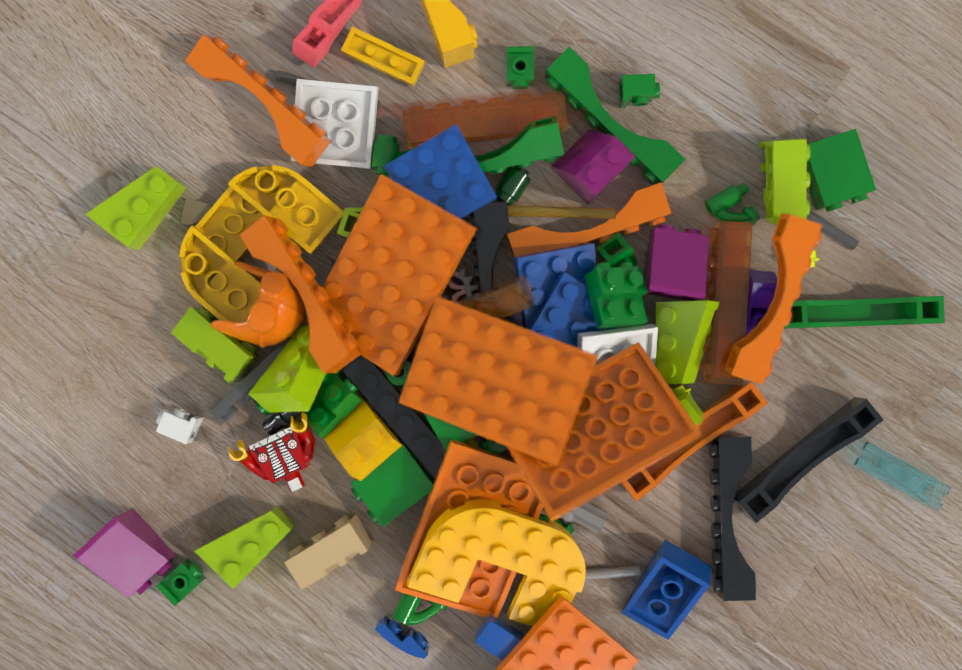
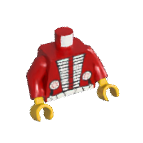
M302 413L301 422L295 421L294 416H291V427L248 446V450H245L243 441H237V446L240 450L233 451L231 447H228L229 457L234 461L242 463L249 471L263 480H269L271 483H274L284 478L290 492L304 487L305 483L299 471L310 465V461L314 456L316 441L307 424V414Z

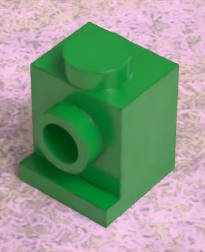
M534 46L506 47V86H512L516 90H523L533 85ZM515 65H525V69L519 71Z
M655 74L622 75L619 81L620 108H626L628 103H632L633 106H646L653 99H659L660 84L655 82Z
M616 233L596 247L603 263H610L611 268L625 262H632L633 267L638 265L633 248L619 233ZM619 246L620 250L612 256L608 254Z
M186 559L156 587L176 606L206 577L202 574L203 570L196 562ZM178 578H182L185 581V585H183L178 580Z

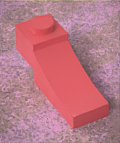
M324 0L310 15L309 24L293 40L292 54L315 68L329 52L331 45L342 28L361 6L362 0Z

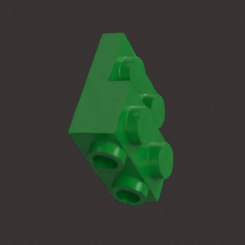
M606 262L594 266V270L585 275L597 328L640 326L648 322L641 297L648 293L641 267H633L632 262H625L611 268L610 263Z
M342 369L336 373H326L310 410L302 412L307 414V422L317 435L323 439L362 401L355 392L358 389L357 386L349 378L346 377L344 379L341 376L344 373Z

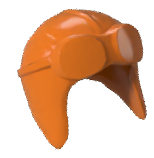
M239 261L233 262L236 266L251 273L261 281L259 298L253 305L245 322L216 320L210 324L212 328L233 338L260 345L262 348L286 341L298 330L304 320L305 304L297 288L284 273L270 271Z

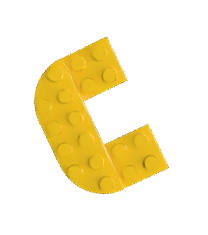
M277 165L255 166L236 175L228 183L229 187L198 224L190 227L183 239L179 254L181 258L182 280L189 293L221 321L245 322L253 305L259 298L261 282L252 274L233 263L240 261L249 250L240 236L242 232L264 215L276 219L279 218L288 229L287 235L312 255L342 219L344 213L342 209L304 177L286 167Z
M477 499L465 501V505L453 510L449 508L436 519L427 533L409 575L407 587L459 603L477 560L491 563L524 574L508 609L507 616L510 620L534 626L561 595L572 603L576 592H582L586 568L583 555L572 535L555 521L551 522L550 519L548 522L503 508L499 502L493 500Z

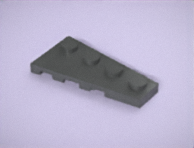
M292 337L279 345L209 412L220 426L232 418L244 402H248L252 398L249 392Z

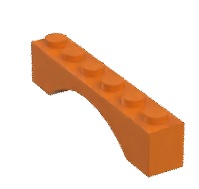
M203 34L185 61L204 78L217 82H234L255 94L265 105L274 120L279 133L281 147L300 165L313 167L331 143V140L324 135L326 133L325 129L315 122L310 123L305 118L307 114L297 105L293 104L291 106L286 101L287 96L276 87L271 88L266 84L268 79L257 70L252 71L248 68L249 62L241 55L230 52L228 50L229 44L218 36L212 38Z
M658 183L635 191L617 215L592 229L560 233L544 230L532 225L508 233L506 237L514 258L586 244L599 240V243L602 244L616 233L624 231L626 236L640 231L639 226L649 223L650 227L665 223V217L672 213L662 183Z
M781 213L772 237L778 265L774 297L758 325L744 338L733 344L724 369L731 375L762 385L765 378L767 379L772 371L771 361L774 353L779 351L782 344L781 334L784 326L786 327L792 317L791 307L794 300H797L802 290L800 283L803 275L810 269L812 263L810 256L813 248L821 240V224L791 214Z
M264 215L242 232L240 236L254 258L264 260L277 267L297 288L305 304L309 319V351L323 373H336L361 355L357 349V340L351 333L346 331L342 324L344 322L342 316L330 305L328 293L314 279L316 276L314 270L303 261L300 256L302 254L301 249L287 235L288 229L284 222L279 218L276 219Z
M743 380L702 411L704 413L703 422L697 425L701 432V436L698 439L622 481L621 484L635 501L639 500L658 486L669 473L694 452L725 431L747 420L766 406L768 402L752 381Z

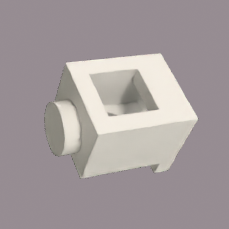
M180 408L169 411L162 409L156 420V423L159 424L156 432L181 443L188 444L194 442L204 417L199 415L190 417L191 413Z

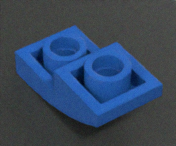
M386 615L377 622L375 630L390 644L418 658L424 659L428 656L429 647L427 645L429 642L421 632L418 631L416 633L410 628L403 635L401 633L403 629L394 619L390 620Z

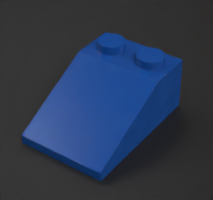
M664 540L648 563L621 613L669 640L709 588L712 566L671 542Z

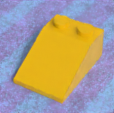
M421 0L444 68L474 58V49L478 48L476 42L478 38L473 23L468 25L465 15L449 0Z
M356 390L355 392L362 401L324 439L349 475L362 481L399 449L402 444L360 392Z

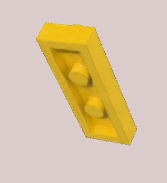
M353 26L341 48L342 54L412 87L415 86L425 65V60Z

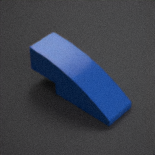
M490 613L476 632L475 643L503 661L525 634L514 626H507Z

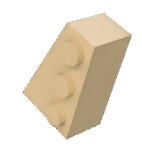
M347 514L333 523L335 528L326 532L323 529L311 537L313 542L304 547L301 543L288 552L290 557L284 564L301 590L325 577L336 567H342L347 564L348 560L358 553L362 555L368 551L373 539L357 514L350 518Z

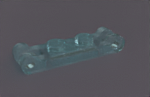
M867 441L862 448L864 452L860 458L855 460L854 466L936 511L940 510L943 505L940 502L945 494H949L950 486L905 463L878 446ZM873 457H878L875 465L872 466L870 463ZM928 486L934 488L930 497L925 495Z

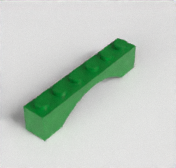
M570 47L547 68L545 77L547 78L546 83L555 92L560 91L566 97V103L573 110L579 109L585 115L584 120L593 129L598 128L604 134L616 136L635 156L629 164L631 166L636 165L642 170L643 178L651 185L663 183L686 160L668 141L637 135L615 121L602 107L594 92L590 79L589 65Z
M557 116L531 121L519 135L504 146L488 153L474 155L483 173L490 171L492 174L505 171L506 167L517 165L518 168L532 165L533 161L543 159L544 162H550L559 159L560 155H564ZM412 149L399 151L397 158L411 151Z
M944 296L794 301L790 310L792 312L791 320L786 327L784 326V329L945 323Z

